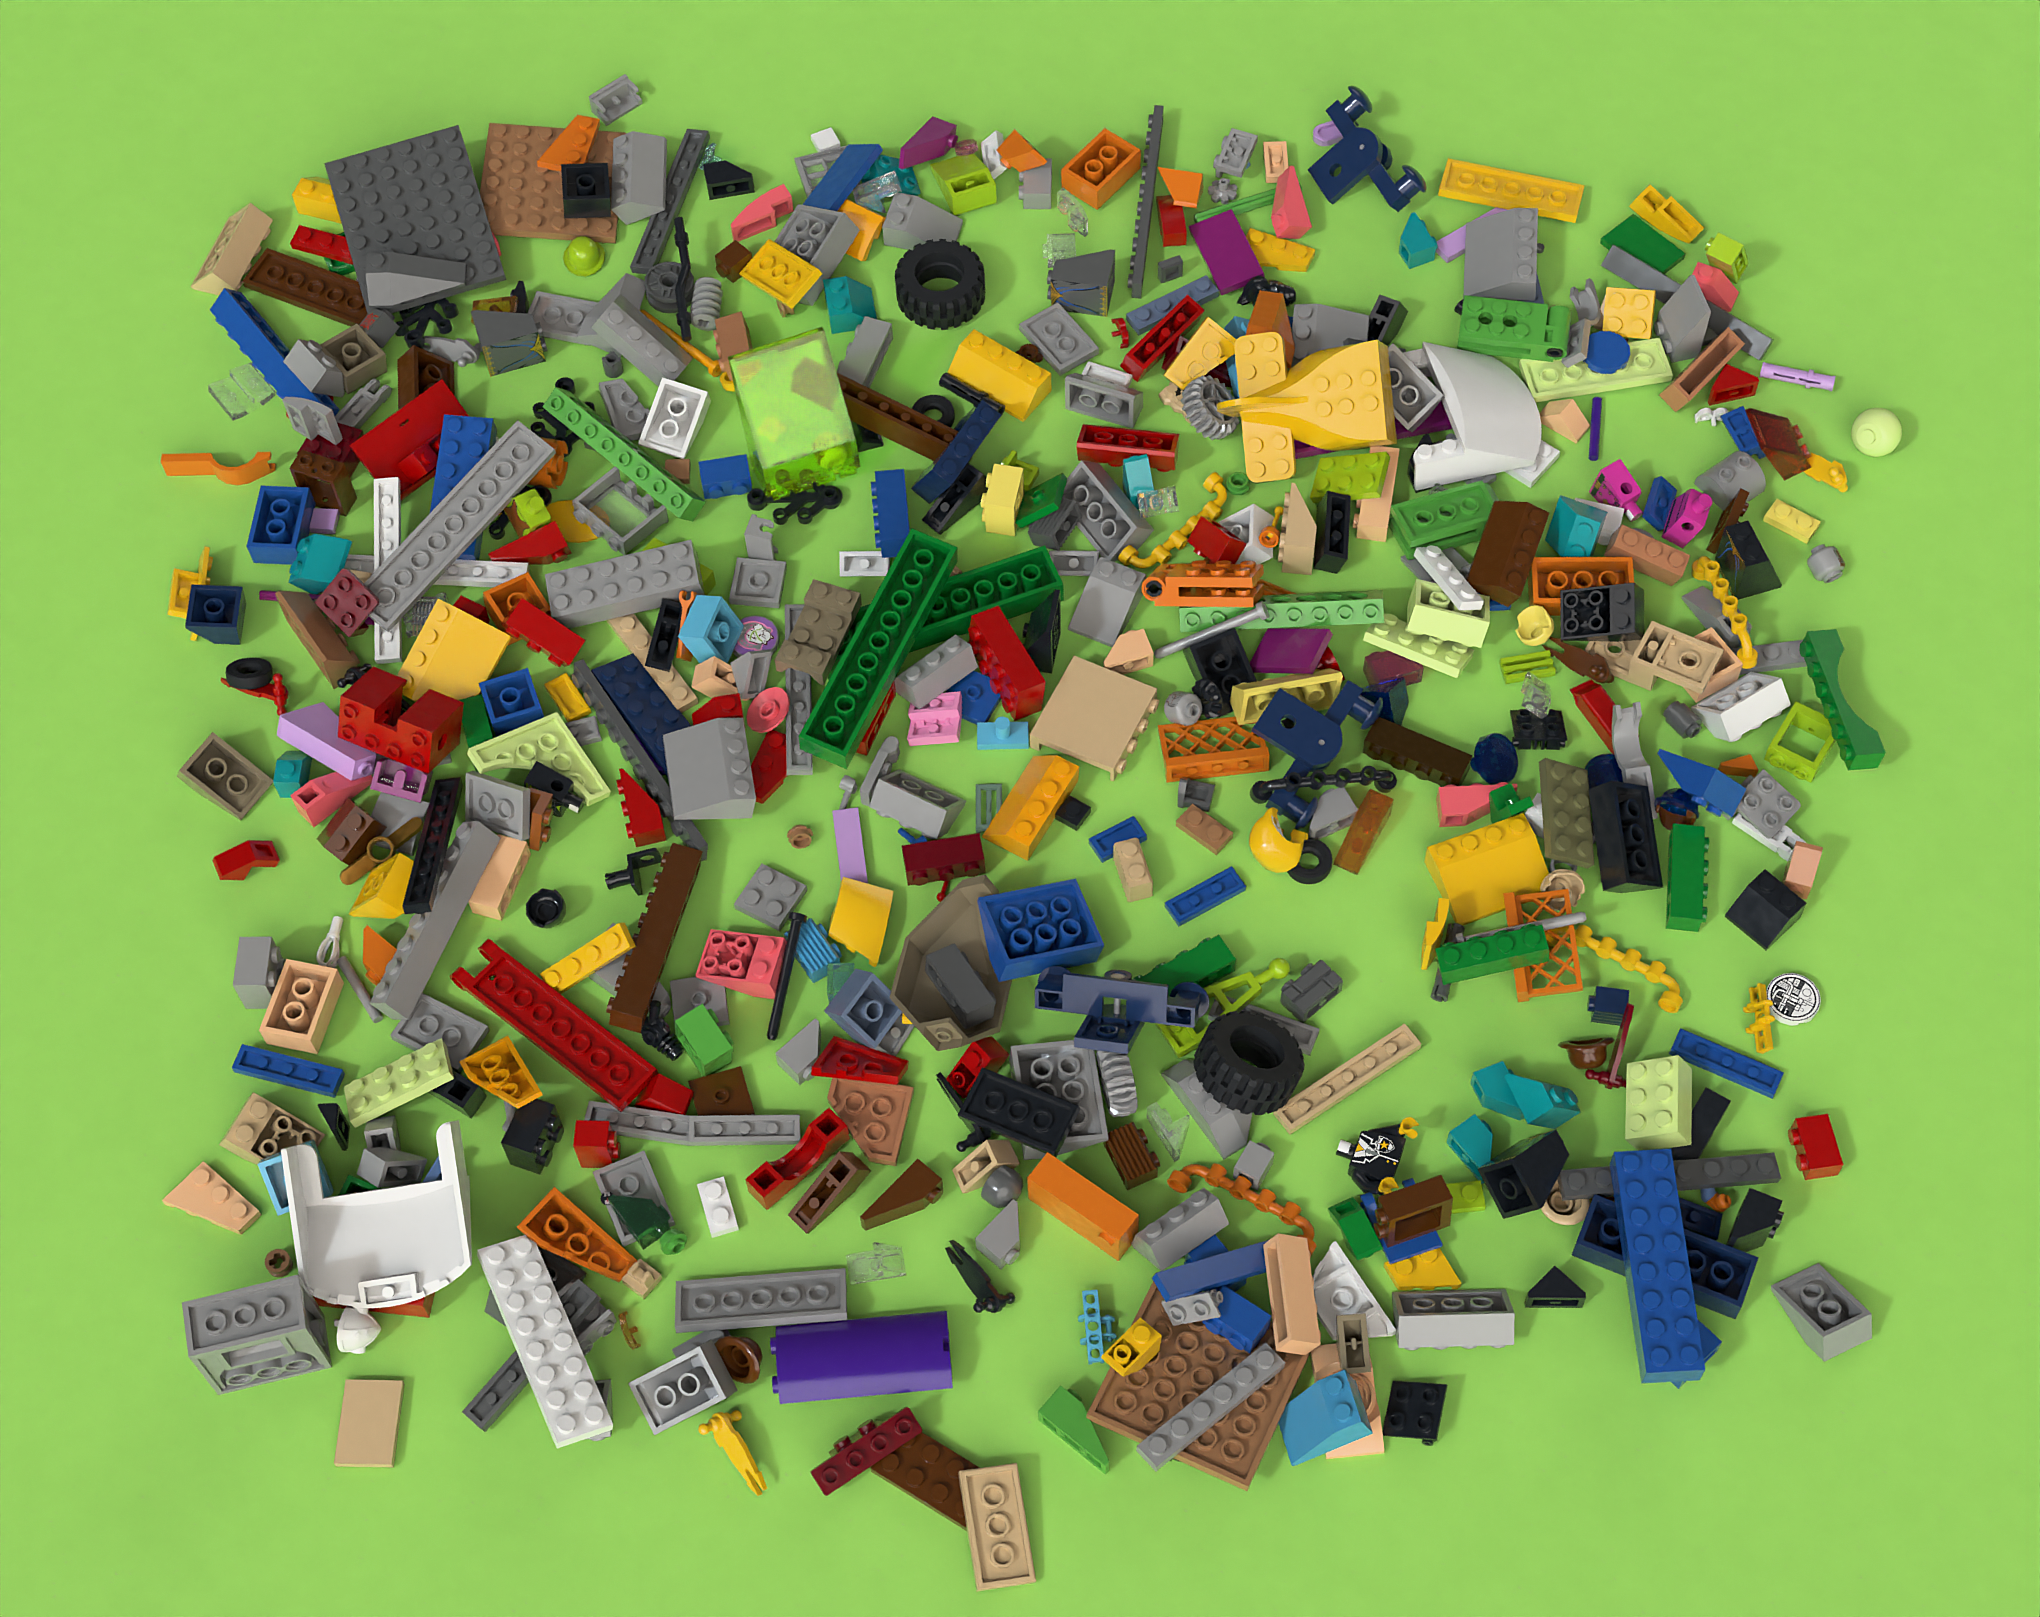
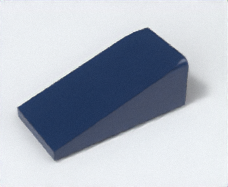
M1679 1197L1683 1228L1712 1240H1718L1723 1214Z

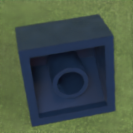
M191 585L185 628L214 644L240 645L246 609L243 587Z

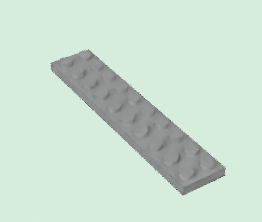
M517 420L364 583L379 599L378 606L369 617L389 632L512 501V498L556 454L555 449Z

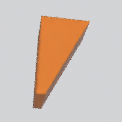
M1751 754L1721 762L1718 768L1719 771L1726 775L1743 777L1752 775L1755 777L1758 773V768Z

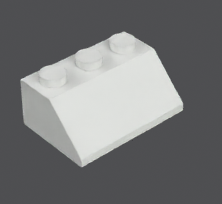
M1749 672L1732 684L1692 706L1691 709L1715 738L1733 742L1739 740L1745 732L1759 728L1765 720L1779 716L1783 712L1782 710L1791 704L1781 678Z

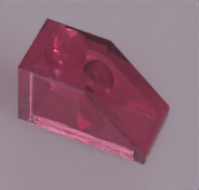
M1388 650L1373 652L1365 656L1363 666L1364 674L1373 695L1421 682L1424 669L1422 664Z

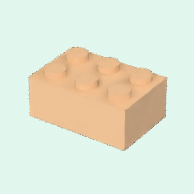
M286 959L259 1029L266 1044L318 1054L344 985L336 968Z

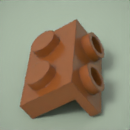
M529 787L531 829L529 849L539 851L543 842L547 843L551 835L552 828L550 827V822L553 816V809H551L553 794Z

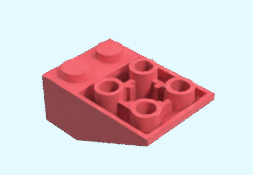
M710 929L695 976L696 978L725 986L753 997L775 999L787 941L784 937Z

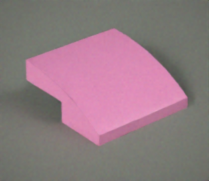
M961 691L942 693L920 710L910 703L908 711L910 726L907 737L909 746L959 742L962 720Z

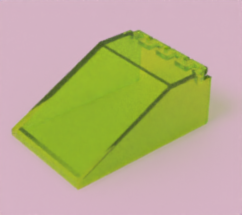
M823 327L728 357L752 469L767 498L772 497L775 501L790 496L789 490L791 489L796 494L813 488V482L820 486L835 481V475L837 474L841 479L857 473L856 469L861 466L856 439Z

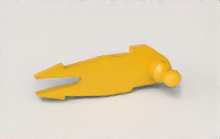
M1786 444V446L1802 456V459H1797L1780 451L1788 463L1792 462L1807 476L1818 482L1823 481L1842 493L1847 491L1848 486L1846 483L1848 479L1841 463L1835 460L1831 463L1819 455L1792 444Z
M734 1410L730 1414L728 1412L713 1414L708 1423L699 1425V1433L706 1435L712 1431L719 1447L724 1448L732 1463L747 1481L750 1489L757 1496L762 1495L760 1488L763 1491L767 1489L762 1472H759L741 1435L732 1426L734 1421L741 1420L742 1413L739 1410Z

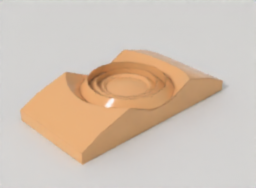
M1336 1343L1319 1345L1311 1351L1310 1357L1314 1383L1341 1371ZM1371 1358V1372L1352 1373L1349 1375L1357 1383L1373 1434L1325 1453L1326 1459L1384 1453L1381 1417L1376 1398Z

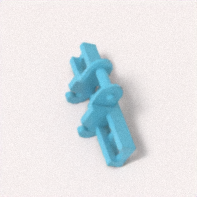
M1098 1290L1082 1291L1084 1314L1078 1316V1322H1084L1085 1320L1086 1337L1080 1339V1344L1086 1345L1087 1343L1088 1365L1096 1362L1101 1364L1104 1363V1360L1101 1359V1356L1104 1354L1102 1341L1108 1340V1342H1111L1117 1337L1115 1333H1112L1111 1322L1115 1321V1317L1109 1314L1100 1317ZM1087 1295H1094L1095 1302L1092 1304L1087 1303ZM1094 1308L1096 1313L1088 1314V1309ZM1096 1322L1099 1327L1097 1330L1091 1331L1088 1329V1324ZM1105 1323L1106 1333L1102 1334L1101 1324ZM1098 1349L1100 1357L1093 1358L1091 1350Z

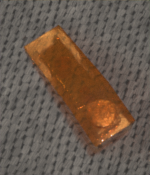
M1369 789L1334 860V865L1358 875L1391 815L1394 799Z

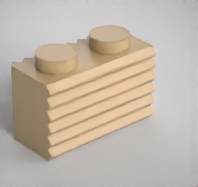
M1132 838L1116 842L1113 846V861H1115L1116 870H1118L1119 879H1121L1127 901L1134 902L1153 896V880L1139 839Z

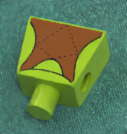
M531 489L512 498V501L503 509L519 538L551 522V516L536 489Z

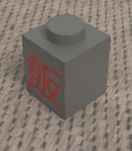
M372 308L359 324L379 348H383L399 329V326L393 321L395 317L385 309L381 311Z

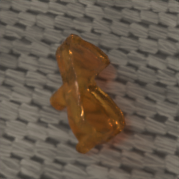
M626 1311L619 1314L618 1317L623 1336L629 1347L634 1350L641 1347V1344H637L632 1335L638 1332L637 1327L628 1328L626 1321L628 1312Z

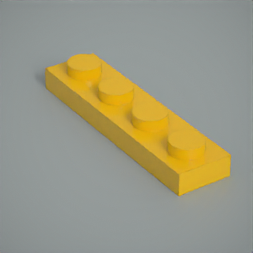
M625 922L618 923L541 972L540 975L546 984L559 994H562L636 947Z

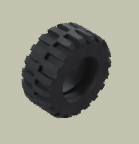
M932 239L927 240L925 244L921 245L919 243L915 245L913 250L909 249L903 255L904 258L899 260L895 270L896 296L900 310L905 313V316L910 321L914 320L915 324L921 327L926 325L928 329L935 330V328L948 330V327L954 326L956 328L961 326L962 322L967 323L973 318V315L978 314L981 310L986 293L984 266L979 256L974 251L971 252V248L966 245L961 246L959 242L954 240L947 242L946 239H939V241H933ZM936 278H948L958 282L955 287L944 291H933L922 286L924 283Z
M1232 1011L1220 1015L1209 1024L1194 1054L1195 1059L1193 1063L1199 1083H1203V1089L1213 1095L1215 1101L1226 1104L1228 1109L1240 1110V1113L1247 1115L1251 1112L1255 1115H1263L1266 1112L1269 1114L1278 1111L1279 1108L1287 1104L1304 1071L1303 1053L1301 1048H1298L1299 1044L1295 1037L1291 1038L1290 1032L1285 1027L1281 1028L1277 1025L1278 1022L1273 1019L1268 1020L1259 1013L1253 1015L1250 1011H1241L1240 1013ZM1242 1059H1245V1060H1247V1061L1253 1063L1255 1066H1252V1065L1246 1063V1062L1243 1061Z

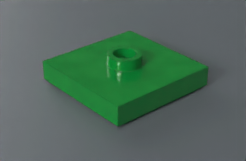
M1061 473L1024 492L1015 523L1020 528H1023L1058 510L1067 483V477Z

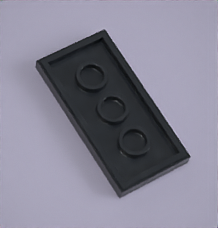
M982 1067L958 1113V1117L1045 1154L1048 1152L1057 1157L1080 1111V1107Z

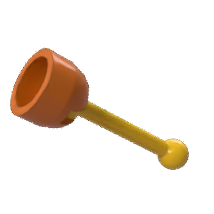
M1281 506L1276 507L1274 510L1275 517L1272 525L1266 526L1260 533L1259 541L1264 547L1273 548L1279 542L1280 532L1276 526L1279 517L1283 515L1284 509Z

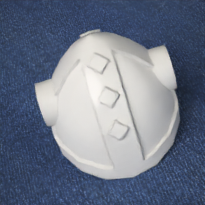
M346 1306L340 1320H334V1326L338 1327L337 1346L341 1352L365 1353L366 1346L380 1333L381 1327L377 1320L368 1312L369 1308Z

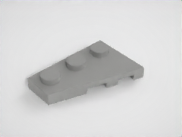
M623 379L600 382L599 391L611 425L629 440H639L650 410L643 407L638 401V396Z

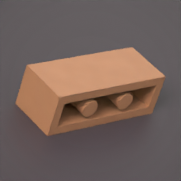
M742 311L715 319L716 329L713 330V334L717 343L716 350L720 358L718 361L722 372H727L730 381L756 373L757 367L749 328Z
M1623 524L1612 534L1604 554L1606 557H1632L1633 569L1670 586H1673L1682 578L1690 558L1689 554Z

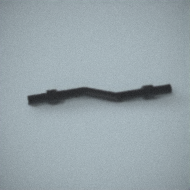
M676 217L674 219L676 230L674 238L675 244L679 249L681 270L675 286L678 309L676 318L677 324L681 328L682 340L688 342L692 339L690 331L691 316L690 312L687 311L684 289L691 269L687 246L689 245L688 233L685 232L683 218Z

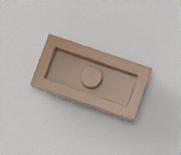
M1194 804L1176 820V827L1215 855L1233 838L1232 831Z

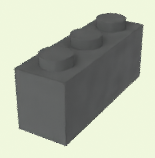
M955 943L926 955V974L965 1030L994 1017L996 999L993 992L985 988L980 974L971 968L966 954L963 951L960 952Z

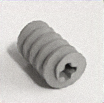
M703 277L694 283L692 305L690 308L691 324L700 330H715V319L720 318L719 312L721 311L720 305L722 303L723 291L721 290V282L717 279Z

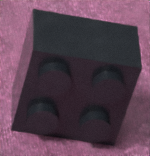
M608 163L561 164L564 219L611 217Z
M535 1099L517 1108L501 1141L510 1165L540 1175L543 1168L550 1164L553 1154L552 1149L555 1143L560 1142L564 1133V1127L555 1105Z

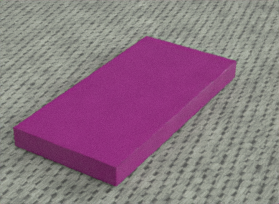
M1232 209L1189 226L1190 233L1221 296L1244 287L1248 280L1259 275L1265 278L1264 272Z

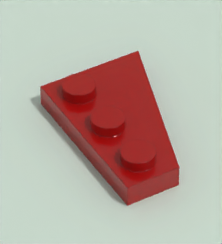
M775 730L767 732L751 764L756 802L763 804L784 783L783 780L788 776L786 767V734Z
M833 1036L813 1064L811 1076L898 1085L908 1070L909 1061Z

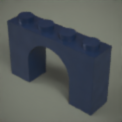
M981 400L959 421L954 430L958 431L955 437L940 456L922 472L911 489L929 504L953 484L1001 417V414L984 400Z

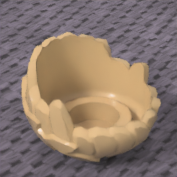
M1557 869L1544 878L1540 890L1541 892L1568 889L1571 906L1576 907L1581 894L1585 893V885L1581 876L1575 871ZM1564 897L1552 899L1547 906L1553 910H1561L1565 905Z

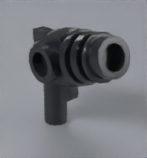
M653 1000L650 1003L649 1015L646 1017L641 1031L643 1041L647 1045L657 1048V1051L666 1055L667 1058L675 1061L682 1055L684 1049L681 1047V1043H678L675 1035H670L669 1025L659 1017L661 1002Z

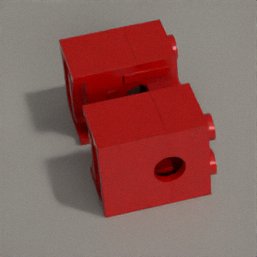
M373 666L340 697L338 738L429 774L460 744L464 702L429 689L401 715L403 687L407 684V680Z

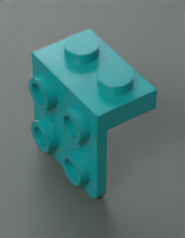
M879 155L861 179L869 206L878 207L887 192L919 196L920 189L912 166L901 169L899 168V158Z

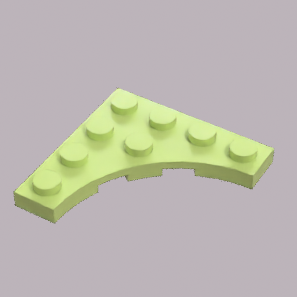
M557 712L471 747L467 752V755L480 774L503 768L531 770L535 762L538 761L571 779L574 782L573 791L579 797L585 799L584 803L587 806L609 797L611 793Z

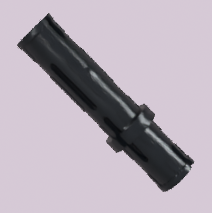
M947 372L941 376L939 386L972 403L974 407L981 400H984L1001 416L1003 415L1005 405L990 398L988 393L984 391L979 392Z

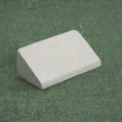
M839 551L840 577L886 576L890 569V557L882 558L881 551Z

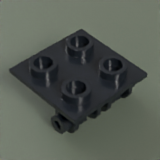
M1528 709L1510 710L1514 733L1512 747H1517L1518 750L1531 749L1532 740L1533 750L1537 749V741H1540L1541 750L1545 748V741L1546 750L1565 748L1567 735L1562 711L1546 709L1544 711Z
M1393 1381L1382 1431L1383 1436L1422 1439V1444L1433 1446V1443L1438 1438L1448 1385Z

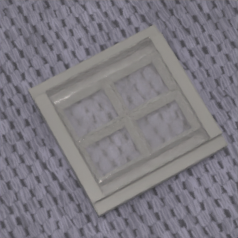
M847 145L794 158L807 198ZM859 182L853 190L861 189V183Z

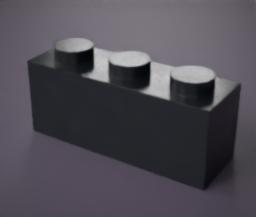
M1327 491L1318 503L1313 569L1337 574L1348 560L1351 496Z

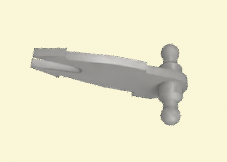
M424 336L425 343L430 345H425L424 350L449 361L457 362L460 367L475 363L479 359L480 352H482L480 343L472 346L467 340L460 338L451 340L442 337Z

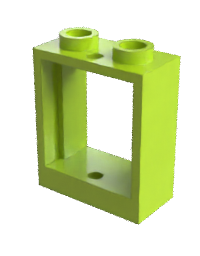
M1795 701L1770 743L1764 760L1774 767L1782 768L1792 773L1798 779L1811 783L1836 742L1832 737V728L1828 719L1823 714ZM1791 724L1825 741L1814 762L1779 745Z

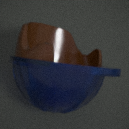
M1682 788L1669 789L1654 801L1656 813H1659L1662 826L1670 831L1673 823L1694 825L1696 819L1699 818L1698 804L1692 802V796L1683 791Z

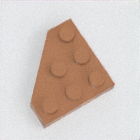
M832 1078L827 1096L828 1103L837 1116L848 1126V1132L868 1161L891 1166L897 1165L914 1087Z

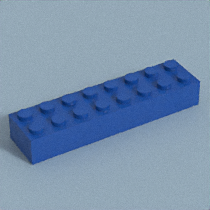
M1671 1149L1614 1152L1609 1165L1641 1384L1700 1380L1705 1372V1364Z

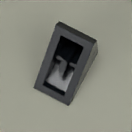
M1554 1266L1528 1292L1525 1299V1308H1582L1586 1299V1292Z

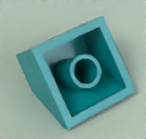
M847 276L823 280L832 334L855 331L857 325L862 324L865 316L877 319L870 287Z
M1560 495L1545 541L1561 557H1592L1608 512Z
M313 534L301 539L297 546L298 554L296 560L292 563L289 570L291 576L288 583L310 594L323 592L337 574L344 569L352 541L320 534Z
M1509 1073L1504 1076L1527 1124L1556 1129L1581 1113L1577 1106L1578 1099L1569 1088Z

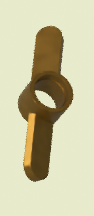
M413 817L388 837L378 836L370 840L367 845V852L341 871L340 880L345 885L353 884L376 865L382 864L395 856L396 849L423 829V821L419 817ZM380 841L387 842L391 848L389 856L382 860L374 858L372 854L373 846Z

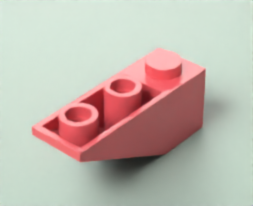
M333 772L310 780L290 796L299 814L315 827L338 810L348 798L352 799L371 785L373 777L369 775L351 781L341 774Z
M1501 782L1496 785L1475 783L1470 786L1451 784L1439 787L1436 798L1439 827L1466 826L1489 814V793L1509 783ZM1512 784L1515 791L1517 792V784Z

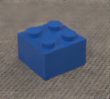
M528 668L479 683L496 737L544 717Z

